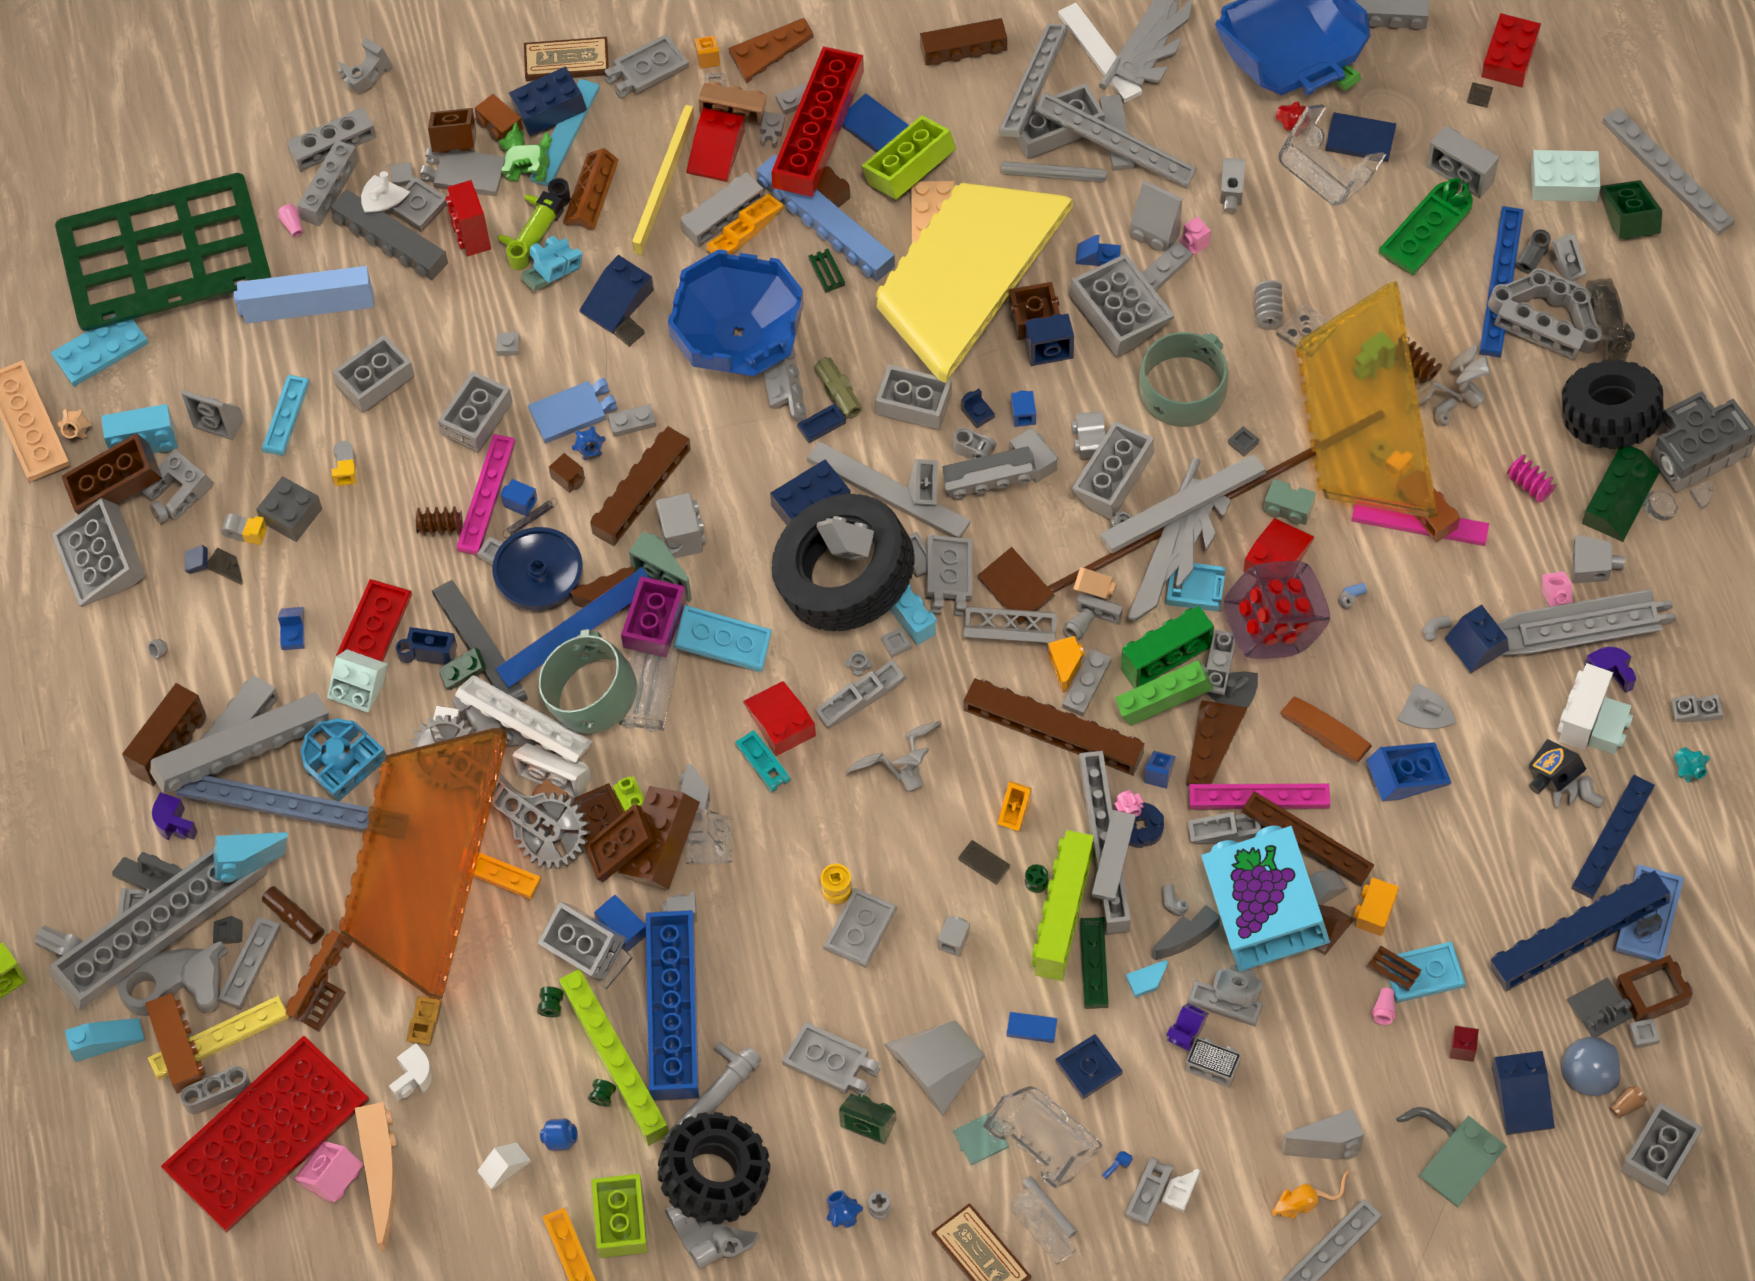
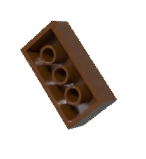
M137 433L61 476L74 512L78 515L100 498L118 504L162 479L150 444Z
M178 683L174 684L122 753L132 775L151 786L156 784L150 773L151 760L187 745L191 741L194 731L197 727H201L206 719V713L198 694Z
M649 786L641 808L653 842L621 867L618 873L636 883L669 890L700 802L683 792Z

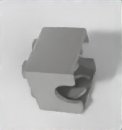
M690 493L657 500L659 524L664 544L673 557L680 558L702 553V544L706 543L697 500L693 501Z

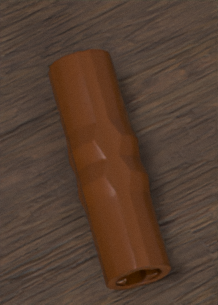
M276 886L270 887L263 894L262 902L310 944H315L322 938L325 932L324 929Z

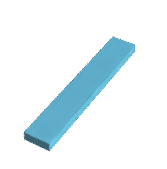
M579 79L577 86L582 93L587 110L556 125L551 135L553 140L548 150L550 164L547 168L546 181L536 182L535 176L537 174L532 173L530 177L532 182L548 186L549 182L556 178L600 89L599 84Z

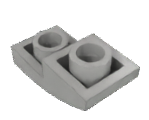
M1719 694L1701 698L1689 695L1672 699L1675 721L1699 722L1723 719Z

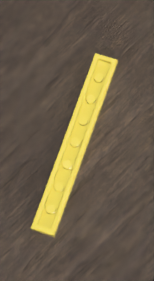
M686 105L681 114L632 241L635 254L642 255L693 124V106Z

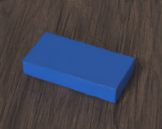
M1010 1012L1007 1037L1054 1043L1057 1018Z

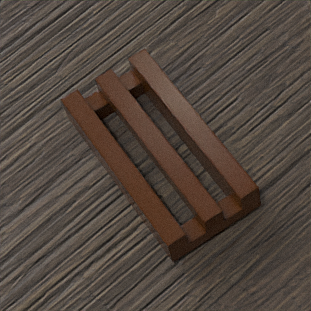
M1383 946L1378 948L1377 953L1374 954L1373 959L1368 963L1369 968L1407 991L1411 989L1422 971ZM1379 961L1380 963L1389 967L1392 971L1399 973L1400 975L1404 976L1410 981H1405L1404 979L1400 978L1399 976L1380 966L1376 962Z

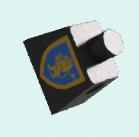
M1547 739L1529 764V770L1534 778L1529 784V788L1536 794H1540L1545 787L1559 792L1587 768L1578 753Z

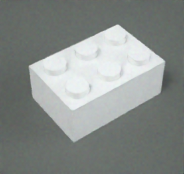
M1587 663L1584 671H1578L1575 685L1570 692L1566 708H1564L1557 732L1561 733L1559 742L1584 751L1586 750L1604 698L1606 697L1613 672Z

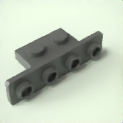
M141 852L137 858L138 862L123 857L112 871V875L142 890L147 891V889H150L153 892L183 869L175 864H169L160 860L155 855Z

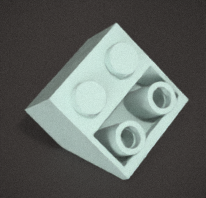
M345 650L335 658L327 698L367 713L370 712L383 687L388 664L350 650Z

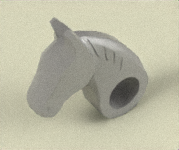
M220 941L206 949L185 948L155 955L119 981L118 991L124 1006L135 1015L148 1016L146 1002L170 993L174 995L180 988L184 987L194 995L197 1007L201 1012H213L219 1005L218 997L221 980L219 960L228 952L224 948V943ZM143 981H151L156 984L154 992L144 999L131 997L133 988Z

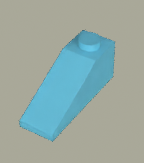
M139 1018L87 1023L65 1030L69 1050L75 1062L145 1041Z

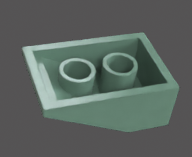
M643 531L629 550L631 566L634 567L635 572L643 567L650 579L684 586L686 601L690 603L692 598L688 576L663 541L657 535L648 534Z
M1468 1115L1419 1177L1458 1208L1507 1146Z

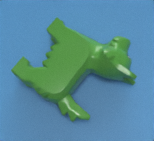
M514 123L513 130L509 131L505 138L499 140L500 148L506 151L505 163L501 171L503 175H506L508 181H518L520 174H525L526 172L537 174L535 176L536 182L546 181L547 168L550 164L548 150L553 140L548 132L544 134L539 145H525L523 130L519 131L518 124Z

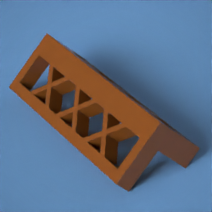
M605 148L587 153L563 220L565 225L569 226L579 222L588 230L595 229L619 161L618 158Z

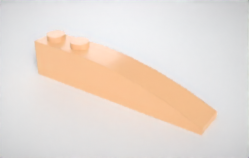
M384 1102L357 1107L355 1112L377 1243L380 1250L384 1251L386 1250L395 1203L396 1175L393 1146H397L395 1132H390L389 1124H393L391 1110H386Z

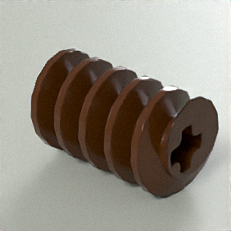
M1410 337L1402 340L1396 347L1395 362H1399V365L1405 367L1407 372H1412V376L1418 378L1420 383L1432 380L1441 370L1442 364L1438 363L1434 366L1436 361L1434 357L1428 361L1427 359L1430 354L1425 352L1421 355L1422 347L1415 350L1414 348L1417 343L1413 341L1408 344Z
M446 506L442 513L439 512L438 507H435L434 513H431L429 507H426L424 514H422L420 508H417V534L420 530L421 534L426 536L429 529L431 535H435L438 529L440 535H444L446 528L450 535L454 533L455 528L457 533L461 534L463 528L462 510L458 512L456 506H453L451 513H449Z

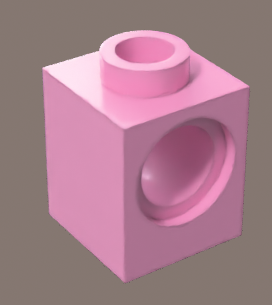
M1564 571L1542 575L1543 596L1550 607L1573 603L1572 583Z

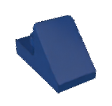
M1100 234L1078 243L1076 264L1103 265L1120 257L1121 245L1099 243Z
M304 607L281 608L278 615L281 649H304Z

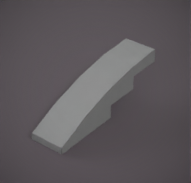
M892 659L875 673L870 671L855 684L850 682L815 711L826 726L830 728L866 708L905 681L907 677Z
M1234 812L1188 821L1192 844L1219 843L1226 840H1233L1235 842L1246 841L1255 838L1257 832L1265 828V826L1247 815H1234Z

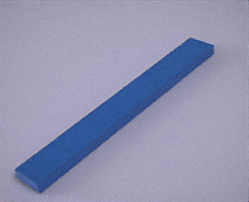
M1502 206L1479 351L1480 355L1499 358L1502 355L1505 330L1494 325L1498 314L1489 309L1488 301L1495 286L1513 282L1524 209Z
M643 567L495 668V671L506 687L509 688L544 664L548 656L559 645L577 637V635L581 634L582 630H593L629 605L633 600L640 577L649 578Z

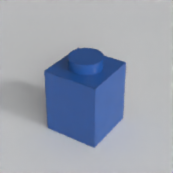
M1021 390L1011 393L1014 427L1036 425L1033 391Z
M514 479L510 481L509 485H505L501 492L504 507L524 516H528L538 500L536 488Z

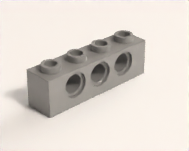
M362 107L338 119H333L327 124L313 128L307 133L295 136L286 143L290 156L298 170L302 172L323 162L336 140L357 147L376 138L374 125Z
M338 140L335 141L297 205L301 220L321 226L331 209L330 206L336 201L359 162L355 146Z

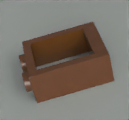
M1670 955L1618 976L1615 985L1623 1000L1627 998L1630 1001L1631 1007L1629 1010L1634 1015L1633 1019L1635 1022L1655 1019L1689 1005L1693 995L1692 988L1688 982L1683 980L1679 964L1676 961L1674 962ZM1665 969L1679 995L1646 1008L1633 981Z

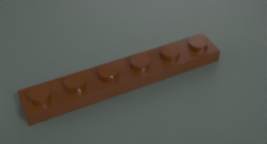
M1253 791L1241 811L1265 827L1280 826L1283 829L1292 826L1300 849L1360 886L1363 885L1374 867L1373 863Z

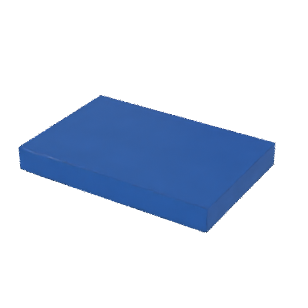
M867 93L849 108L842 125L844 129L876 153L909 126Z

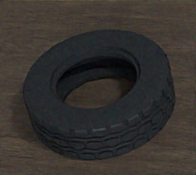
M839 494L824 498L808 506L789 522L790 524L783 530L774 548L775 552H773L771 567L772 577L780 595L795 616L802 622L824 631L856 629L877 620L880 616L887 613L899 601L902 594L905 593L912 578L913 566L915 565L912 541L896 514L882 501L862 494ZM834 516L847 519L846 523L853 525L855 522L866 524L868 526L867 529L874 531L872 539L874 542V554L867 569L858 578L842 586L822 587L812 582L813 568L820 555L828 548L817 529V523L825 521L826 518L832 519Z

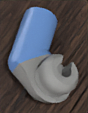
M1365 583L1344 588L1339 598L1340 605L1343 608H1350L1354 604L1356 596L1367 593Z

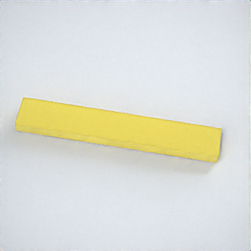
M279 995L190 1037L189 1040H194L198 1050V1054L195 1055L196 1061L198 1062L288 1019L289 1016L285 1013L286 1009ZM161 1052L148 1057L158 1080L169 1076Z

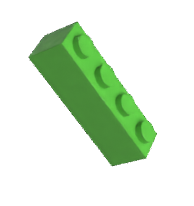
M1197 660L1115 698L1122 717L1132 726L1214 689L1207 669Z

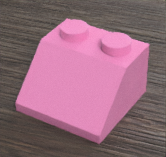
M324 1141L313 1152L294 1177V1180L323 1200L335 1203L344 1195L349 1183L357 1178L364 1164L345 1146Z

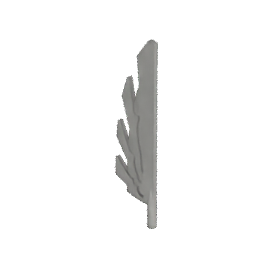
M1153 0L1100 82L1099 87L1105 90L1115 74L1139 85H1142L1144 80L1159 83L1167 67H1152L1157 60L1176 54L1181 38L1166 46L1164 45L1169 35L1188 21L1192 1L1189 0L1177 12L1179 0Z
M1198 458L1192 459L1179 492L1202 481L1194 479L1200 465ZM1222 496L1164 527L1128 618L1130 620L1136 621L1158 606L1165 581L1178 567L1177 588L1193 572V546L1200 533L1203 532L1205 549L1210 547L1215 537V531L1209 518L1213 506L1224 517L1231 503L1229 498Z

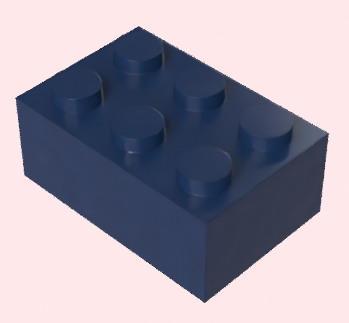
M566 66L509 92L514 109L518 116L521 117L522 123L530 136L587 110L582 93Z
M824 459L770 492L771 506L788 526L789 522L808 506L831 496L851 494V490L827 460Z

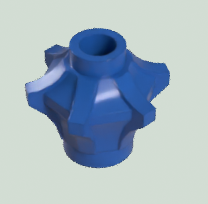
M591 426L586 431L580 432L577 430L575 432L577 435L576 442L571 447L572 450H577L583 455V460H587L589 456H600L602 454L600 451L601 445L606 439L605 436H600L595 432L594 426Z
M843 1190L835 1191L827 1198L829 1206L827 1220L832 1221L833 1227L843 1225L845 1228H849L857 1222L856 1216L863 1211V1207L857 1204L856 1199L849 1198Z

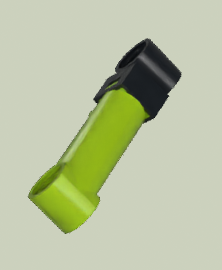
M552 179L548 184V192L543 191L539 198L529 194L525 195L524 199L537 207L516 239L502 234L498 236V240L507 245L508 263L512 269L523 270L529 265L531 246L539 244L552 222H557L564 212V206L570 203L569 184L565 179Z

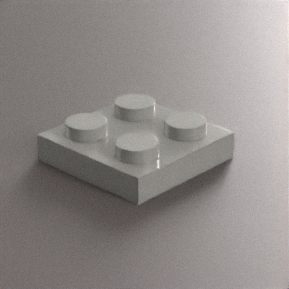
M414 177L404 187V189L410 191V194L398 205L388 210L422 231L447 204L446 196L417 177Z

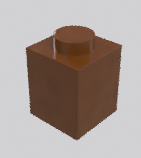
M565 453L549 466L551 479L569 493L575 488H579L585 480L583 467Z

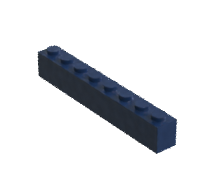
M1655 870L1649 874L1643 873L1637 877L1636 881L1628 885L1623 884L1619 886L1614 893L1599 897L1594 904L1579 908L1572 916L1560 918L1550 928L1540 929L1528 940L1518 941L1513 948L1506 952H1498L1491 959V970L1507 992L1670 903V891Z

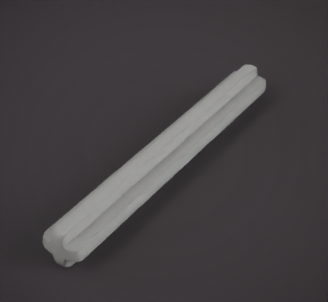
M1003 161L1001 164L1002 174L1105 182L1107 178L1106 169Z

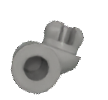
M1449 615L1430 619L1422 630V633L1425 634V640L1436 639V631L1438 629L1451 626Z

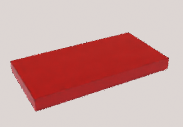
M369 579L336 656L345 650H350L383 662L413 595L412 591Z

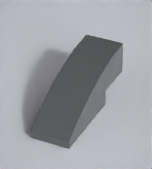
M1207 905L1191 921L1183 915L1153 947L1152 958L1154 960L1167 958L1195 946L1219 927L1220 916Z

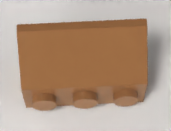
M718 82L704 83L699 95V113L702 112L703 108L744 116V122L761 125L767 95L758 90L744 91L738 86L724 87Z

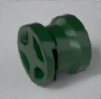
M1031 865L1025 872V886L1030 892L1041 893L1048 886V871L1042 865Z
M595 1079L592 1084L594 1089L590 1092L588 1100L598 1106L610 1107L612 1103L610 1098L615 1093L616 1086L609 1081Z

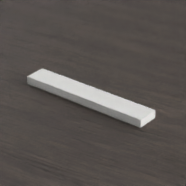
M1077 3L1058 11L1059 18L1065 25H1068V30L1102 75L1105 76L1117 58L1115 53ZM1116 74L1110 82L1117 95L1121 94L1123 103L1142 95V89L1138 84Z

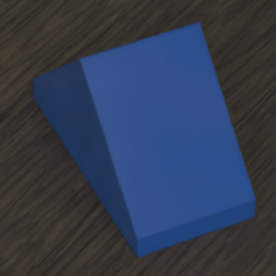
M1153 751L1146 764L1144 783L1167 789L1176 756Z

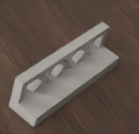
M967 606L964 637L1051 643L1056 638L1057 613ZM971 612L981 613L986 620L980 625H970ZM985 613H990L992 615L988 617ZM997 614H1003L1008 622L1003 627H998L991 619ZM1019 616H1026L1031 624L1026 628H1019L1013 621ZM1042 617L1052 618L1051 630H1042L1036 622ZM987 622H989L991 626H984V625H985ZM1034 625L1037 629H1029V628H1031V627Z

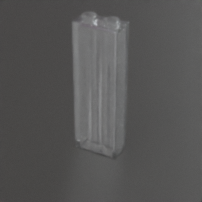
M680 619L667 658L631 650L629 663L636 676L637 694L631 709L619 722V725L629 729L635 727L645 728L651 732L657 730L664 731L681 651L674 648Z

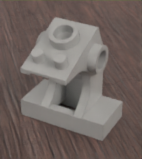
M368 38L361 44L366 56L360 66L348 67L338 62L340 66L338 72L349 89L354 88L358 94L371 88L383 71L389 73L393 67L384 49Z

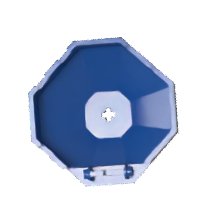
M718 249L681 271L679 287L676 289L673 300L672 313L668 319L669 335L693 367L754 377L791 356L804 305L803 289L777 258H770L767 261L758 259L757 255L740 253L739 256L729 255L726 250ZM736 328H737L738 330H742V329H743V331H742V336H740V337H739V335H735V336H734V335H733V334L735 333V332H734V329H736Z

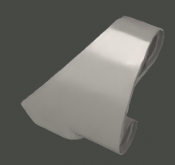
M670 1206L665 1209L676 1233L699 1269L723 1256L734 1257L755 1245L759 1236L758 1232L735 1229L724 1224H712L711 1221H706L705 1223L698 1222L696 1218L691 1216L688 1218L683 1215L678 1207Z

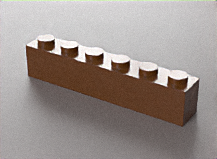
M669 426L663 432H660L656 436L651 448H647L644 451L639 463L632 466L627 478L620 481L612 497L609 496L605 500L600 512L593 515L590 521L592 534L615 546L691 450L690 438Z

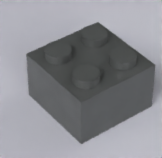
M282 476L256 510L259 517H264L266 526L297 542L321 512L322 506L318 495Z

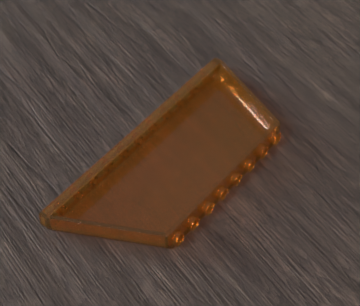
M491 728L386 755L385 762H382L379 773L381 777L379 784H376L374 788L375 800L373 806L369 808L368 827L363 831L362 840L364 843L362 850H359L357 854L358 866L356 872L351 877L352 889L350 895L348 894L345 900L346 912L345 916L340 920L339 930L344 937L432 999L441 1000L445 992L506 748L507 734L504 729Z

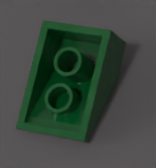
M1641 180L1600 186V194L1611 227L1619 239L1628 240L1632 237H1648L1661 233L1662 209Z

